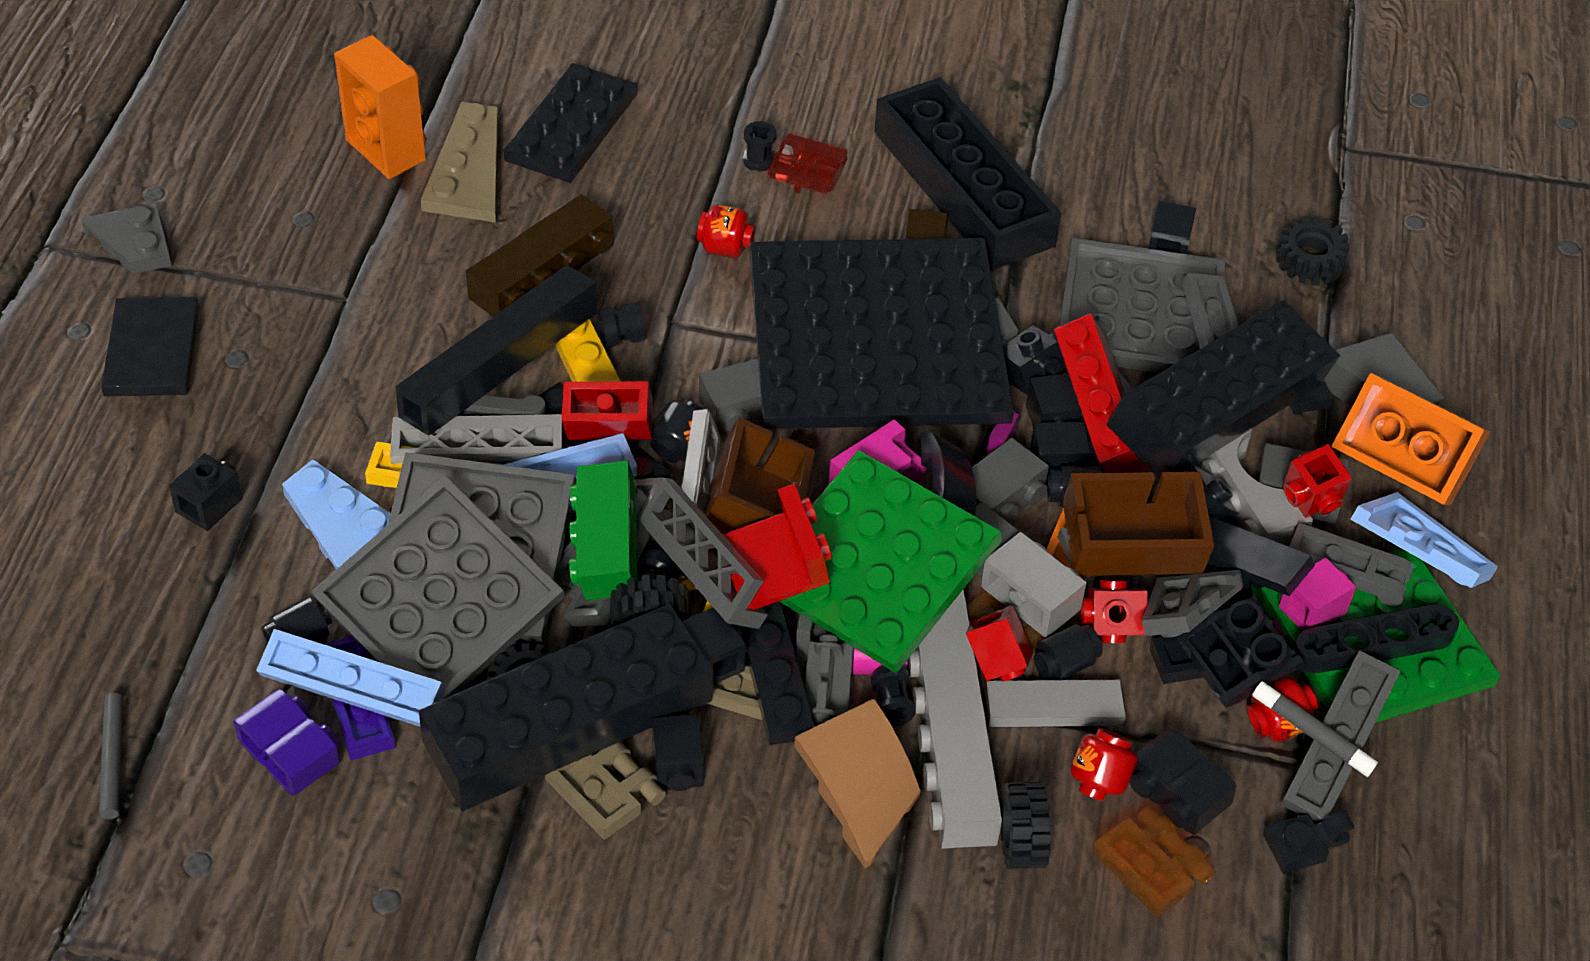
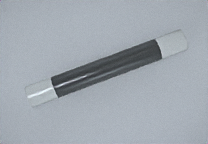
M1262 681L1253 692L1252 696L1366 777H1369L1379 763Z

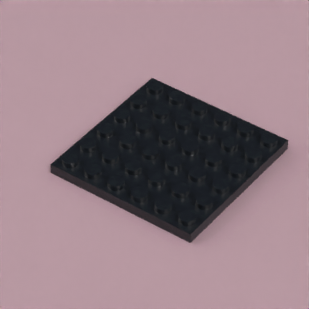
M985 238L750 242L749 256L763 428L883 427L893 420L901 426L1012 424L1014 411Z

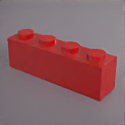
M1092 313L1055 328L1054 332L1099 464L1106 473H1141L1150 470L1107 426L1108 421L1124 396L1125 390L1106 336Z

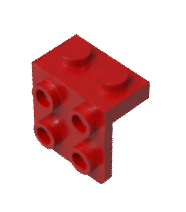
M795 484L777 489L783 513L723 534L763 579L762 585L748 606L749 609L756 610L830 583L825 561L832 559L828 543L823 533L815 536L811 526L817 523L813 506L809 497L800 499ZM737 573L731 575V579L738 593L745 581Z

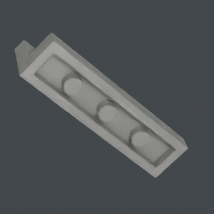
M562 414L456 416L430 436L402 419L393 417L391 464L403 463L405 452L476 462L519 461L563 449ZM401 445H403V446H410V447H417V448H404V449H401Z

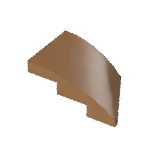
M874 698L795 736L794 745L818 779V792L843 825L842 837L864 868L872 865L876 853L888 836L894 834L900 825L901 818L910 811L920 797L921 792L901 742Z

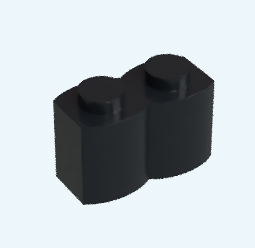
M1168 728L1136 753L1138 762L1129 782L1132 789L1139 796L1149 798L1151 801L1161 805L1166 819L1173 826L1183 828L1195 835L1233 804L1237 788L1235 782L1220 766L1202 757L1197 748L1179 732Z

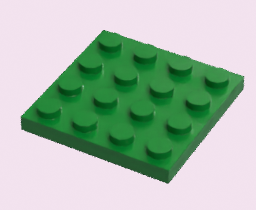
M858 450L812 505L817 523L811 526L815 536L821 533L824 534L832 555V559L825 561L830 583L779 602L897 674L1002 541L1001 531Z
M1402 548L1387 552L1402 557L1413 565L1411 579L1408 583L1404 584L1406 594L1401 605H1385L1376 595L1355 589L1347 613L1330 623H1340L1427 605L1446 606L1458 616L1459 628L1449 647L1382 661L1401 672L1375 723L1494 687L1500 678V674L1424 562ZM1375 571V573L1385 576V574ZM1262 587L1265 611L1270 619L1277 618L1290 649L1294 650L1297 637L1302 630L1279 608L1283 594ZM1389 628L1385 630L1388 637L1395 641L1408 640L1406 634L1399 629ZM1348 636L1344 638L1346 644L1351 648H1367L1366 643L1359 637ZM1350 667L1324 673H1309L1303 670L1327 711L1335 699Z

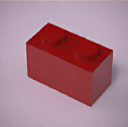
M648 381L564 382L562 424L568 440H599L621 433L624 434L626 440H652L653 398Z

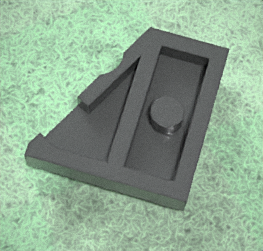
M156 203L81 218L84 233L88 237L94 235L100 240L102 248L112 257L118 258L121 265L131 274L172 266Z
M1240 569L1157 578L1142 618L1145 636L1161 635L1162 637L1170 638L1190 632L1243 588L1244 584Z

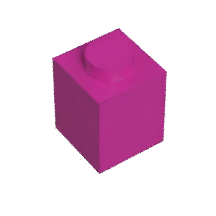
M1324 558L1315 564L1313 569L1290 596L1282 595L1279 608L1302 631L1328 625L1347 613L1356 586L1343 571L1338 570L1327 558Z

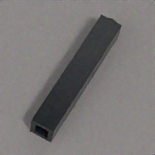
M567 265L397 384L395 387L398 418L430 436L597 314V282Z

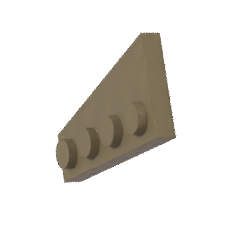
M461 101L421 198L422 211L496 223L497 107Z

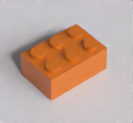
M373 35L335 52L334 57L346 141L388 179L425 161L424 144L426 143V136L422 127L421 115L423 114V107L420 102L418 88L420 78L415 68L404 63L396 56L390 46H385Z
M1370 373L1331 447L1443 505H1451L1491 431L1379 375Z

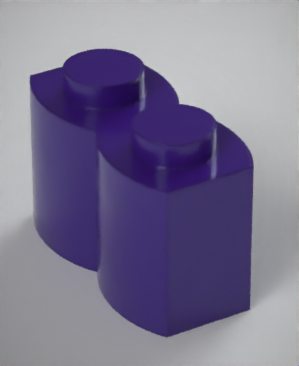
M277 689L233 720L239 742L293 796L339 764L337 754L339 741L336 735L326 724L319 726L311 720L308 708L296 695L290 698L285 692Z

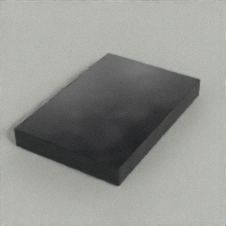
M197 297L116 298L101 384L103 396L187 395L199 312Z

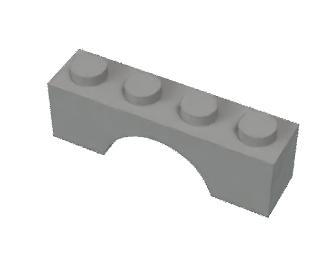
M1251 429L1200 461L1198 465L1201 470L1215 478L1221 479L1231 490L1233 497L1229 500L1238 512L1233 519L1239 528L1289 547L1298 523L1311 526L1313 519L1311 516L1305 518L1298 507H1293L1289 503L1284 489L1264 485L1253 479L1243 469L1240 460L1245 457L1252 433Z

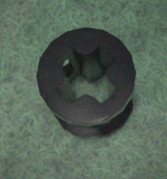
M756 121L751 122L744 128L743 138L747 143V149H745L743 155V164L750 170L762 172L774 166L776 155L772 150V144L776 141L777 131L770 123Z
M884 667L873 672L870 677L871 685L877 693L878 705L891 726L902 725L912 720L915 716V706L908 696L907 688L911 683L908 670L901 667L896 674Z

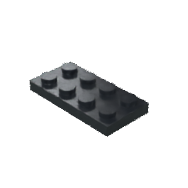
M571 63L505 147L504 161L572 183L637 96V84Z

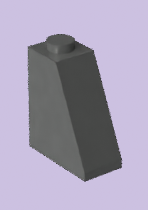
M1393 333L1337 349L1336 351L1341 356L1324 379L1331 394L1350 406H1353L1370 373L1379 375L1441 407L1444 402V397Z

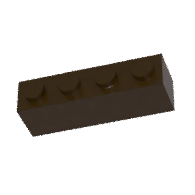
M579 194L467 269L468 299L494 317L566 265L579 271L583 265L599 254L605 253L614 245L613 216L582 194Z

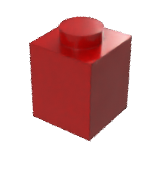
M1013 605L973 619L966 631V636L985 680L989 681L1000 677L1001 681H1008L1025 673V668L1030 663L1033 651Z

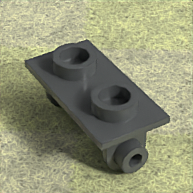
M821 635L819 642H809L805 693L815 727L849 710L854 647L847 643H837L838 637L833 635Z

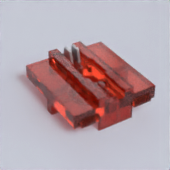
M788 133L786 139L782 140L779 151H776L774 154V160L767 170V178L794 185L795 193H800L802 188L828 194L836 185L841 175V168L845 166L848 160V150Z

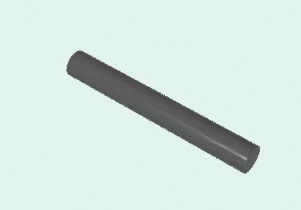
M108 693L104 696L99 816L104 819H114L119 815L123 696L119 693Z

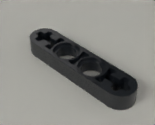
M1427 605L1306 629L1298 635L1294 651L1304 661L1306 666L1304 671L1324 673L1351 667L1359 650L1380 661L1444 649L1453 642L1460 622L1458 616L1448 607ZM1389 628L1399 629L1406 634L1408 640L1395 641L1388 637L1385 630ZM1348 636L1359 637L1366 643L1367 648H1351L1346 644L1344 638Z

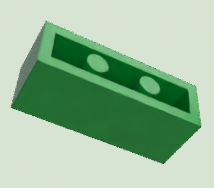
M628 460L578 466L576 469V484L570 485L571 505L573 510L576 511V521H570V538L573 547H576V558H570L569 570L573 585L579 584L586 601L611 598L610 594L612 590L616 591L618 584L623 583L627 585V579L635 577L638 581L637 484Z

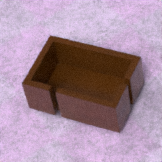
M738 417L719 451L703 514L723 535L783 513L777 489L795 484L800 499L806 498L815 450L780 436L763 468L755 467L772 438L773 432Z
M1153 472L1071 473L1063 499L1067 535H1071L1069 548L1072 569L1079 576L1204 573L1214 548L1201 472H1162L1152 503H1147L1155 480Z

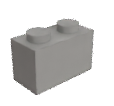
M1019 532L985 561L981 587L1004 606L1009 607L1013 605L1018 617L1047 638L1081 610L1087 582L1081 579L1075 570L1066 567L1050 555L1041 544L1033 542L1022 532Z

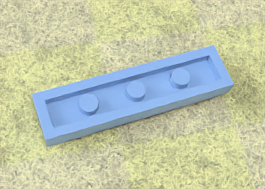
M276 629L272 632L256 670L263 677L419 727L418 710L439 702L445 686L440 681Z

